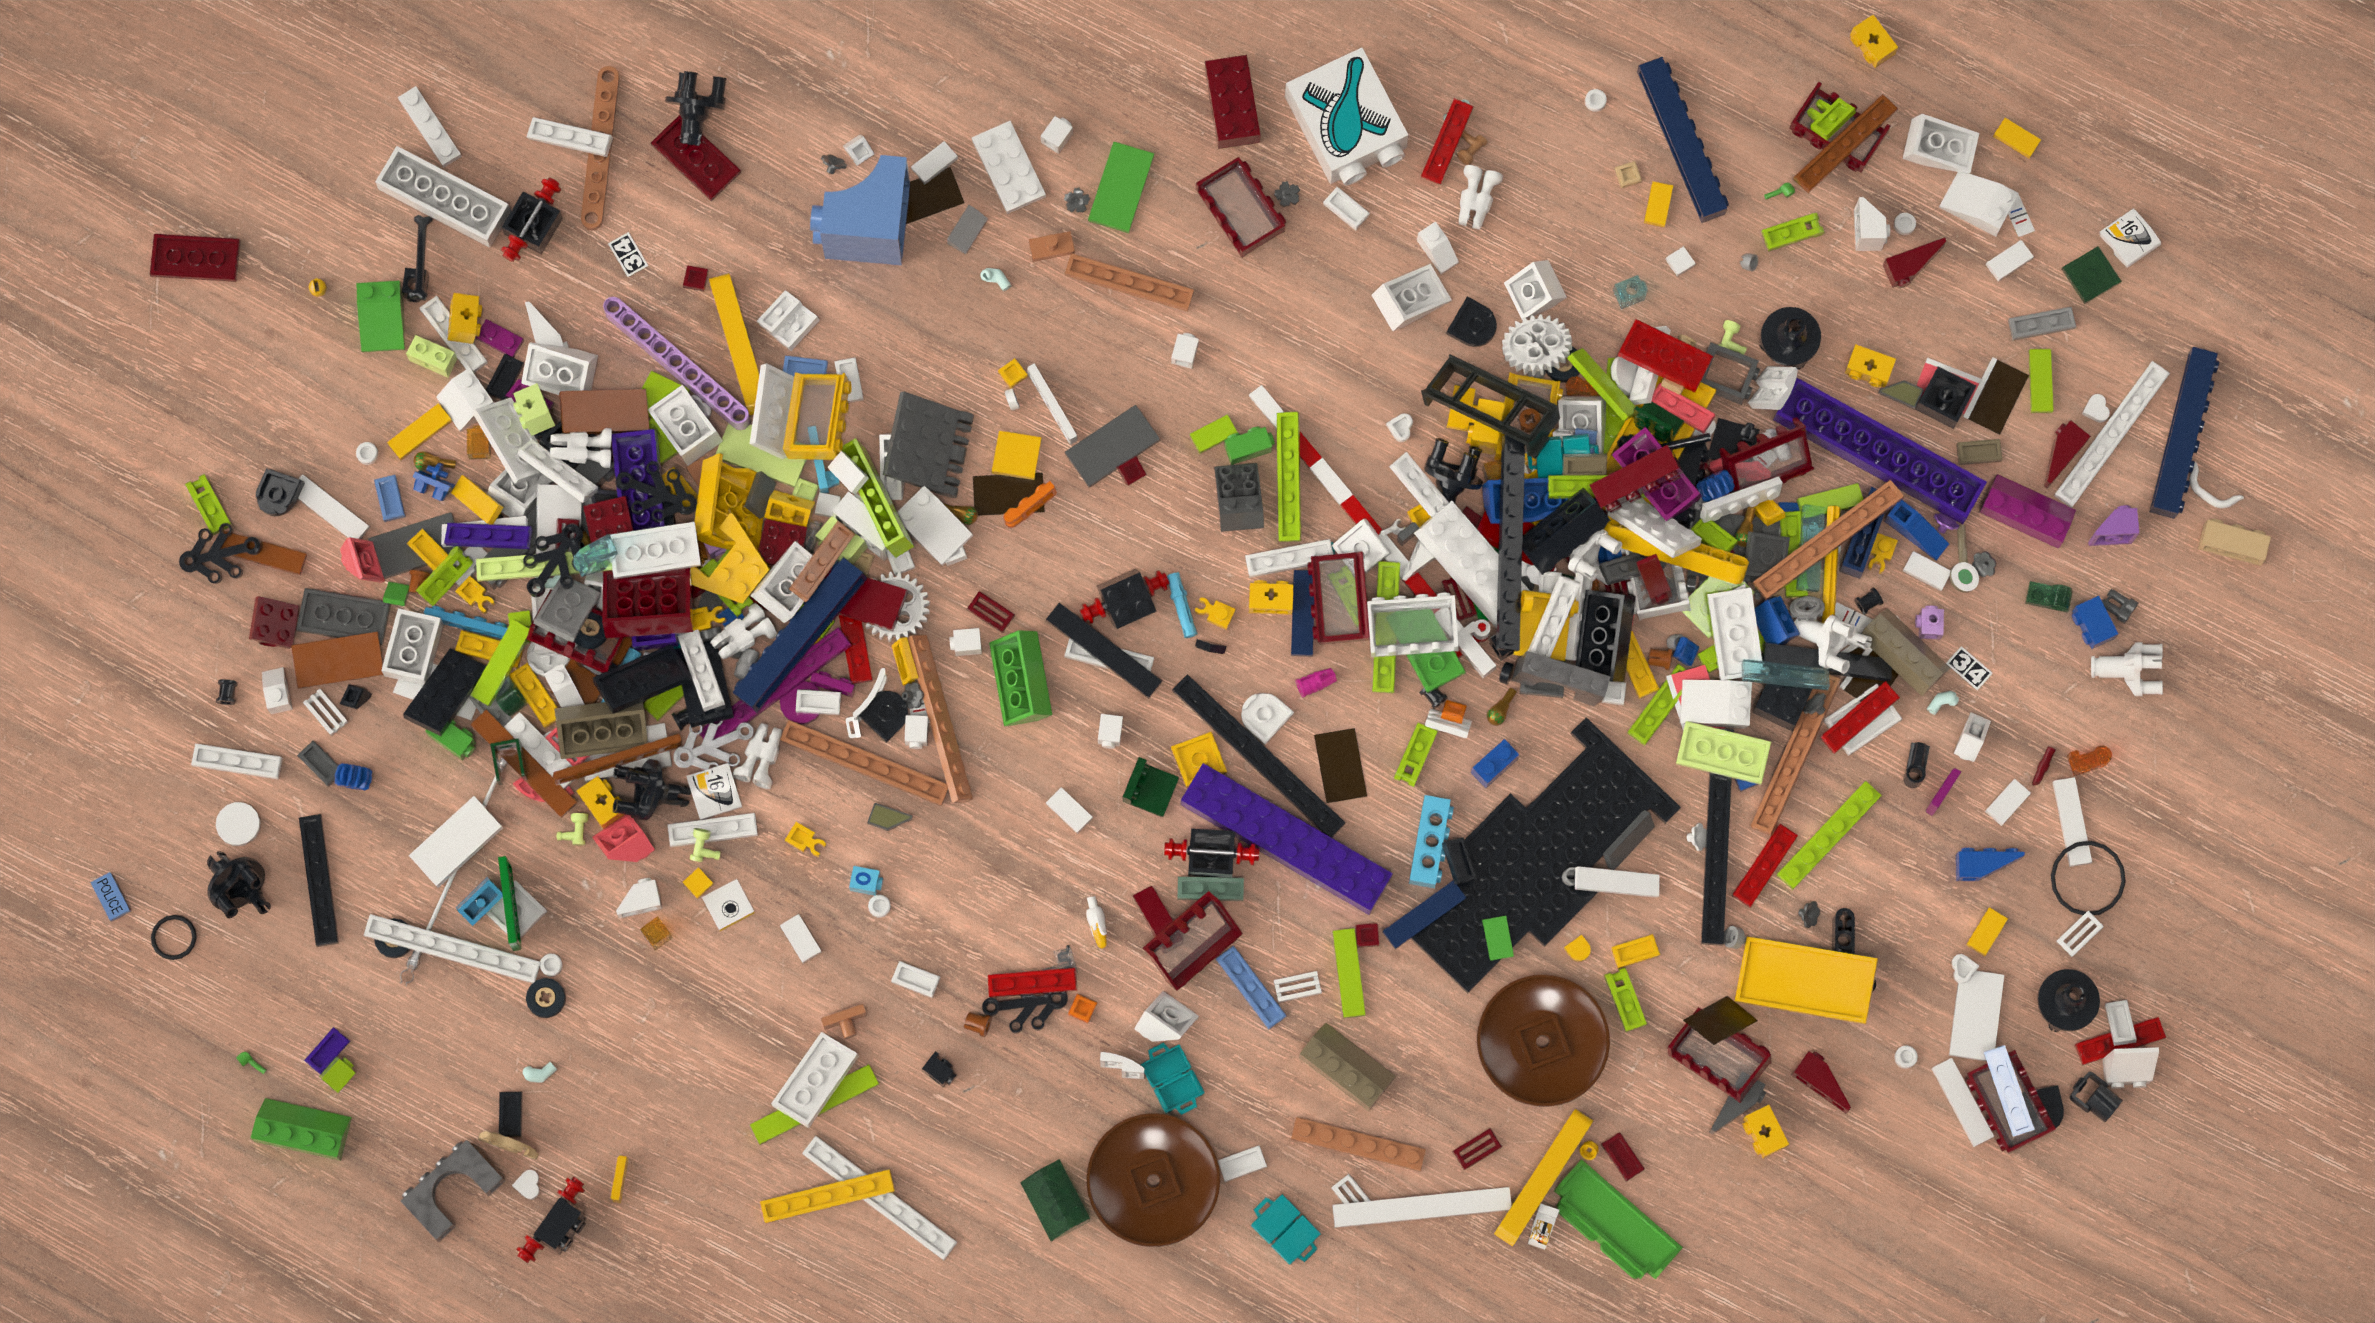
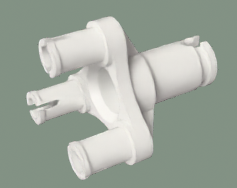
M1604 529L1597 531L1585 544L1579 545L1573 550L1569 556L1568 569L1574 573L1582 574L1590 581H1594L1597 578L1607 585L1597 560L1600 547L1602 546L1613 554H1617L1622 547V542L1609 536L1608 532Z
M1830 615L1825 623L1809 619L1808 622L1804 619L1801 621L1796 619L1794 622L1800 633L1799 637L1816 643L1819 647V665L1826 669L1832 668L1843 674L1849 670L1850 662L1836 655L1847 645L1853 644L1868 650L1872 644L1870 643L1872 641L1870 636L1858 633L1855 625L1843 622L1834 615Z
M2135 642L2131 649L2124 653V656H2099V658L2091 656V677L2125 678V682L2134 696H2143V694L2163 695V681H2143V679H2140V671L2142 669H2162V644Z

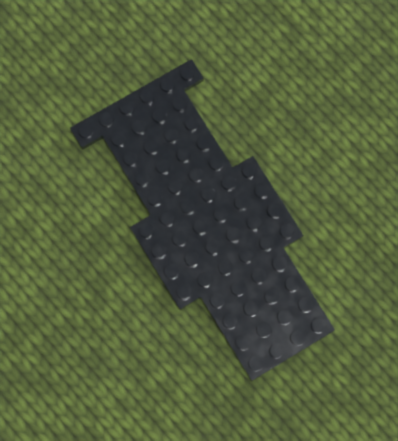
M1587 717L1570 733L1585 750L1527 808L1510 793L1465 839L1477 879L1457 884L1466 896V899L1411 938L1467 994L1502 960L1490 961L1482 920L1506 916L1512 948L1528 932L1545 947L1598 893L1595 891L1575 890V885L1568 886L1564 884L1562 873L1571 867L1592 868L1604 856L1603 853L1642 811L1650 809L1666 824L1681 809L1664 790ZM1567 876V879H1574V876Z

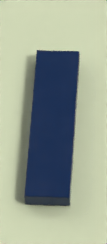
M1294 570L1291 656L1313 657L1314 618H1312L1311 605H1314V596L1310 597L1309 584L1313 583L1312 575L1308 574V570Z
M1453 880L1387 927L1382 933L1396 950L1463 902L1466 896L1457 884L1455 885Z

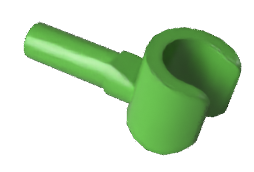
M1784 183L1779 189L1765 194L1764 197L1769 199L1783 193L1788 198L1795 193V189L1790 183Z
M242 1052L236 1057L243 1067L250 1063L251 1066L262 1074L266 1072V1069L255 1062L249 1053Z

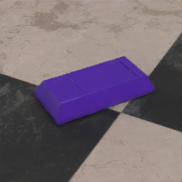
M333 1027L304 1061L321 1075L350 1041Z

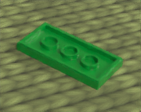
M506 856L498 857L508 944L513 951H519L522 949L512 865Z

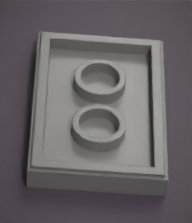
M559 578L533 624L574 642L599 600L601 592L574 580L572 588L564 589ZM565 579L563 584H569L571 580Z

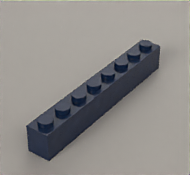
M1663 57L1639 65L1637 74L1701 223L1725 215L1729 206L1728 200L1720 192L1719 188L1721 185L1718 177L1713 176L1711 160L1708 156L1705 157L1704 144L1701 138H1697L1695 134V123L1693 119H1689L1686 113L1688 112L1685 100L1680 99L1678 94L1680 89L1678 83L1671 78L1672 70L1669 63H1665Z
M2192 347L2188 353L2150 513L2175 519L2178 513L2182 514L2185 501H2182L2183 493H2187L2190 485L2187 477L2188 473H2192L2195 461L2192 460L2193 453H2197L2200 441L2197 440L2198 433H2202L2205 421L2202 420L2203 413H2207L2210 401L2207 400L2208 393H2212L2215 381L2211 379L2213 373H2217L2219 361L2216 360L2218 353L2197 347Z
M842 558L840 562H836L828 577L822 580L817 587L818 589L807 602H804V606L800 611L796 612L790 619V623L786 628L778 632L776 640L772 645L764 649L762 657L758 662L750 666L748 674L744 679H740L736 683L733 694L758 713L867 580L864 573L845 558Z

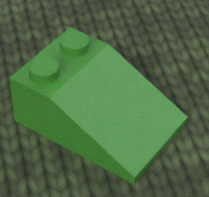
M400 281L356 283L361 352L405 350L404 307Z

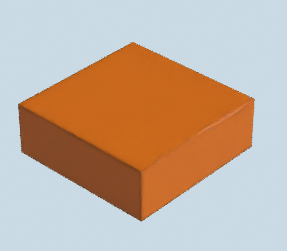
M1446 700L1441 718L1462 724L1467 706Z
M1077 994L1068 1015L1089 1023L1097 1002Z

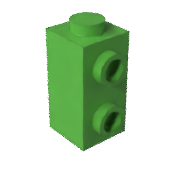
M1259 426L1249 429L1248 433L1242 435L1239 433L1232 434L1224 440V447L1231 465L1271 453L1272 445L1275 444L1272 433H1267L1266 427L1260 428Z
M452 720L442 736L426 729L425 732L431 739L462 761L465 757H470L475 750L474 745L476 743L472 738L474 735L465 728H462V730L457 728L454 720Z

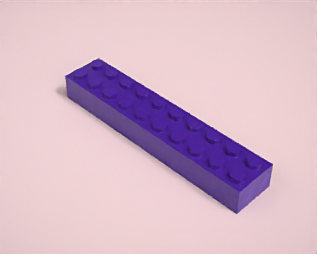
M1796 378L1787 401L1781 410L1777 411L1773 420L1791 430L1795 428L1792 419L1798 418L1806 426L1808 440L1886 483L1891 480L1899 490L1961 524H1964L1987 481L1799 378Z
M655 429L611 434L615 477L622 472H627L632 475L634 480L656 488L651 475L646 472L647 464L655 461L660 466L659 473L662 477L658 434ZM649 466L650 471L655 472L657 470L656 466ZM621 478V482L623 484H627L629 482L628 478ZM617 488V497H627L634 531L665 526V518L661 523H655L651 518L652 512L655 509L664 510L663 503L644 510L641 515H634L631 512L633 502H642L653 496L632 488L627 491H621ZM635 505L634 510L641 511L642 507ZM657 512L654 514V517L661 519L662 514ZM678 633L633 636L632 646L637 651L659 649L670 644L676 647L679 646Z
M1204 763L1181 799L1180 805L1224 831H1235L1237 839L1249 846L1254 843L1255 848H1259L1261 853L1368 915L1371 914L1392 878L1393 873Z

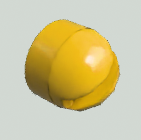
M315 278L309 283V291L313 296L320 297L326 293L327 286L322 279ZM317 282L320 291H316L315 289V283Z
M1592 1140L1584 1142L1580 1148V1154L1586 1160H1593L1599 1151L1598 1144ZM1588 1147L1592 1149L1591 1152L1587 1151Z

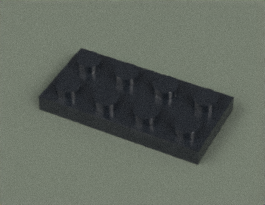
M710 641L703 642L725 705L704 711L693 679L683 684L682 690L691 728L734 718L721 657L718 654L719 648L715 649ZM675 649L689 671L682 649Z
M672 644L593 677L594 685L612 714L692 681L691 674Z
M450 648L403 713L404 719L442 736L471 695L486 665Z

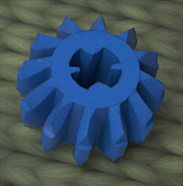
M1721 470L1703 478L1696 487L1703 496V501L1709 502L1728 494L1734 489L1735 485L1728 471Z
M342 763L338 765L335 772V784L341 787L365 791L369 789L372 782V771L366 767Z

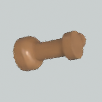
M1464 130L1461 138L1471 146L1467 150H1460L1457 153V157L1463 164L1470 165L1473 162V155L1482 146L1485 147L1488 142L1483 136L1478 135L1474 138Z

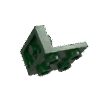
M1652 401L1651 403L1644 404L1642 408L1638 406L1634 408L1635 426L1639 430L1646 427L1662 443L1673 441L1684 425V420Z
M1138 757L1122 801L1154 815L1164 817L1179 777L1147 765L1146 759Z

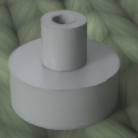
M1735 926L1728 927L1724 933L1725 946L1739 949L1742 944H1745L1747 937L1743 929Z

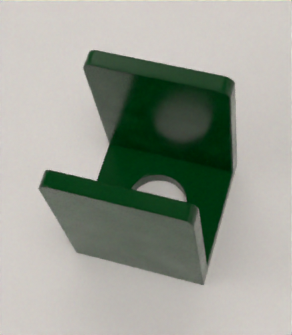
M519 738L490 744L496 780L499 785H503L497 751L516 747L522 778L524 781L528 780L522 743Z

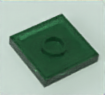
M2099 246L2062 267L2063 273L2084 304L2122 282Z

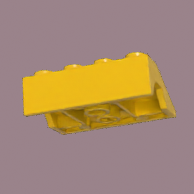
M721 453L703 460L694 521L697 539L710 546L731 550L736 541L719 527L732 512L736 515L737 520L758 549L763 517L759 519L744 507L757 472L750 468L731 467L722 462L723 454Z

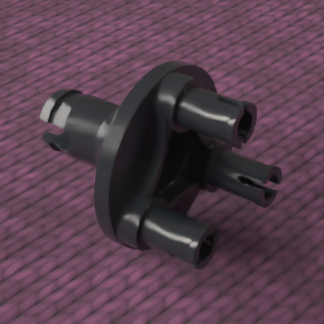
M684 71V73L679 72L678 87L674 97L666 96L665 102L680 105L679 114L682 118L680 143L699 146L703 122L709 117V110H725L726 97H724L727 78L713 76L712 93L709 97L697 95V92H695L698 73Z
M1784 307L1771 313L1765 320L1761 329L1759 346L1776 363L1796 367L1797 370H1800L1817 353L1821 343V330L1816 319L1807 311L1796 307Z
M1436 438L1431 455H1428L1424 470L1436 478L1437 489L1448 502L1453 501L1455 504L1457 496L1464 492V489L1478 490L1482 487L1483 481L1476 476L1478 470L1476 466L1482 449L1469 446L1468 453H1463L1461 464H1451L1443 460L1449 442Z
M649 759L642 767L635 766L630 768L616 765L614 768L613 777L624 779L626 783H633L635 790L633 803L615 799L612 808L613 813L630 815L631 818L646 821L651 818L656 807L659 805L667 804L686 807L689 804L688 800L677 798L679 793L691 795L690 788L666 782L662 777V768L658 760Z
M217 851V855L221 860L216 862L210 855L207 865L214 875L208 885L207 895L213 906L222 910L227 918L236 916L238 908L247 903L253 904L260 914L268 912L264 905L269 910L271 909V904L262 896L263 893L261 891L265 880V871L256 859L241 857L231 861L225 853Z
M2064 969L2052 973L2043 981L2038 991L2037 1003L2039 1011L2048 1023L2051 1031L2053 1029L2054 1032H2059L2060 1030L2077 1031L2089 1025L2096 1017L2100 1007V995L2095 983L2086 974L2077 970ZM2069 994H2075L2077 1000H2073Z

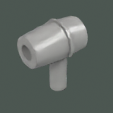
M750 648L743 651L738 662H736L734 676L738 679H744L748 674L750 666L758 661L759 653Z

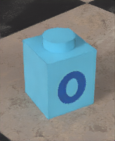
M853 866L849 885L850 891L876 896L877 890L881 891L883 885L880 871Z

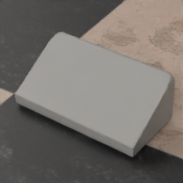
M968 205L949 235L947 244L966 254L988 218L971 205Z

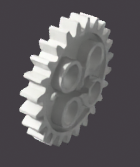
M1542 314L1539 315L1538 319H1535L1533 315H1531L1530 320L1523 317V323L1515 321L1516 328L1509 326V333L1504 334L1505 339L1502 340V349L1505 360L1509 361L1510 367L1515 366L1517 372L1523 369L1524 375L1529 371H1532V376H1535L1536 371H1539L1541 375H1544V370L1552 373V367L1559 369V362L1566 363L1565 357H1569L1570 350H1572V338L1569 329H1565V323L1559 324L1558 318L1551 321L1550 315L1546 319H1543Z
M889 572V578H885L881 574V582L907 589L908 594L912 595L913 599L910 602H904L899 617L901 615L909 616V621L900 623L897 620L894 631L866 624V629L873 627V636L878 632L880 633V640L885 635L888 636L889 642H891L893 637H896V640L900 639V636L908 638V633L916 635L915 628L923 629L920 622H927V618L923 615L930 614V611L924 607L929 606L930 602L923 599L927 598L928 594L927 592L921 593L924 589L923 585L916 587V578L911 582L909 581V574L904 579L901 577V572H898L897 577H893L892 572Z

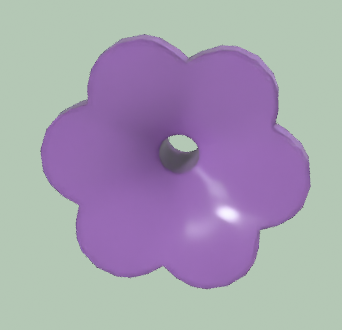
M1943 513L1934 515L1937 523L1940 524L1937 529L1940 533L1945 534L1947 529H1959L1960 526L1952 518Z

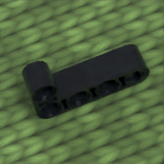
M1842 908L1837 911L1832 921V951L1855 955V916L1850 909ZM1842 915H1844L1845 919L1848 920L1844 926V930H1841L1843 927V921L1839 920ZM1842 936L1846 937L1849 941V945H1840L1838 942V938ZM1874 980L1873 991L1877 985L1876 980Z

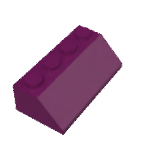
M1645 427L1615 451L1612 456L1623 468L1662 448V446ZM1684 473L1680 474L1681 478L1675 482L1669 483L1666 481L1661 484V488L1653 493H1649V491L1643 493L1666 522L1687 510L1703 497Z
M1997 474L1979 513L2059 549L2071 526L2076 510Z

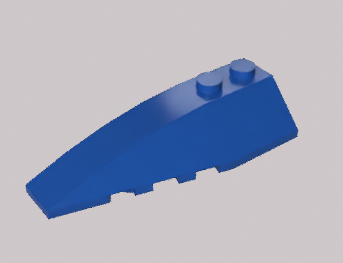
M1548 478L1524 479L1523 523L1544 519L1569 498L1548 499ZM1488 480L1482 485L1483 504L1491 524H1499L1501 480Z

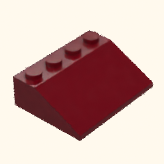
M691 568L614 579L613 570L603 571L602 623L605 637L619 638L693 632Z

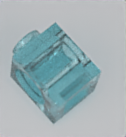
M1637 275L1614 284L1613 292L1620 308L1624 309L1644 301L1648 289L1644 280L1641 281ZM1633 288L1637 291V294L1629 295L1626 289Z

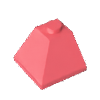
M352 537L347 538L340 548L341 560L346 570L361 580L378 583L385 582L373 541Z
M630 815L622 816L592 837L610 860L638 862L655 850L642 829Z

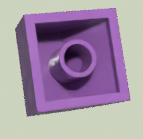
M2129 505L2117 507L2093 534L2088 542L2089 546L2132 544L2139 535L2137 508H2131Z

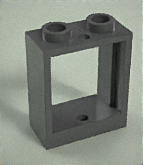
M1710 342L1707 353L1712 355L1713 358L1701 382L1716 389L1715 395L1742 405L1743 400H1748L1753 388L1749 387L1751 380L1756 381L1760 368H1757L1759 360ZM1715 354L1750 367L1741 392L1706 379Z

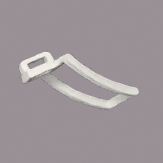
M885 668L880 670L872 691L862 705L853 712V717L846 718L850 738L861 737L859 722L862 719L858 716L868 707L876 694L883 691L887 680ZM850 721H853L855 733L853 734L850 731Z

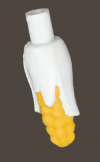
M1096 896L1087 898L1089 909H1087L1086 915L1092 936H1094L1097 946L1103 949L1107 946L1105 916L1102 908L1097 905Z

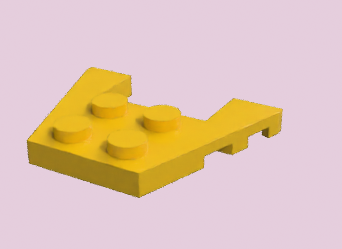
M731 512L719 528L736 541V544L710 577L699 568L691 567V585L743 604L770 571V568L737 520L736 515Z

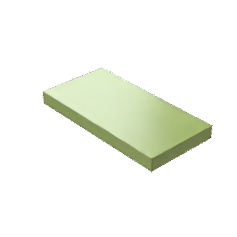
M728 423L722 437L723 442L719 444L716 454H723L722 461L740 468H750L755 472L762 471L772 480L795 488L807 459H780L750 445L752 425H749L745 430H737ZM795 441V445H804Z
M1686 721L1676 764L1761 785L1771 741Z

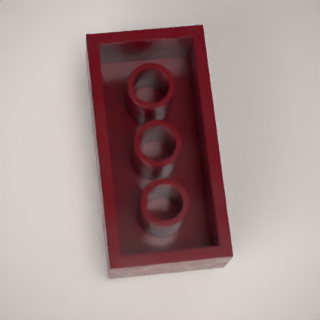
M1247 55L1205 61V75L1218 149L1260 143L1261 134Z
M1666 445L1590 484V487L1601 509L1605 512L1610 511V513H1614L1622 508L1621 505L1627 501L1633 503L1642 498L1641 494L1647 491L1653 493L1661 488L1660 485L1666 481L1669 483L1677 481L1681 478L1680 474L1684 472L1673 450Z

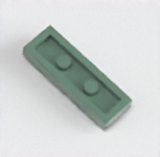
M1178 877L1177 900H1199L1209 891L1220 901H1243L1244 878Z

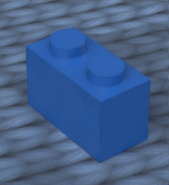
M1781 596L1768 599L1754 608L1757 626L1766 643L1785 645L1800 635Z
M2099 596L2075 606L2072 610L2073 621L2077 626H2080L2083 632L2082 638L2086 645H2090L2091 649L2117 637L2118 632Z
M1504 739L1472 768L1471 774L1487 788L1518 760L1519 754Z

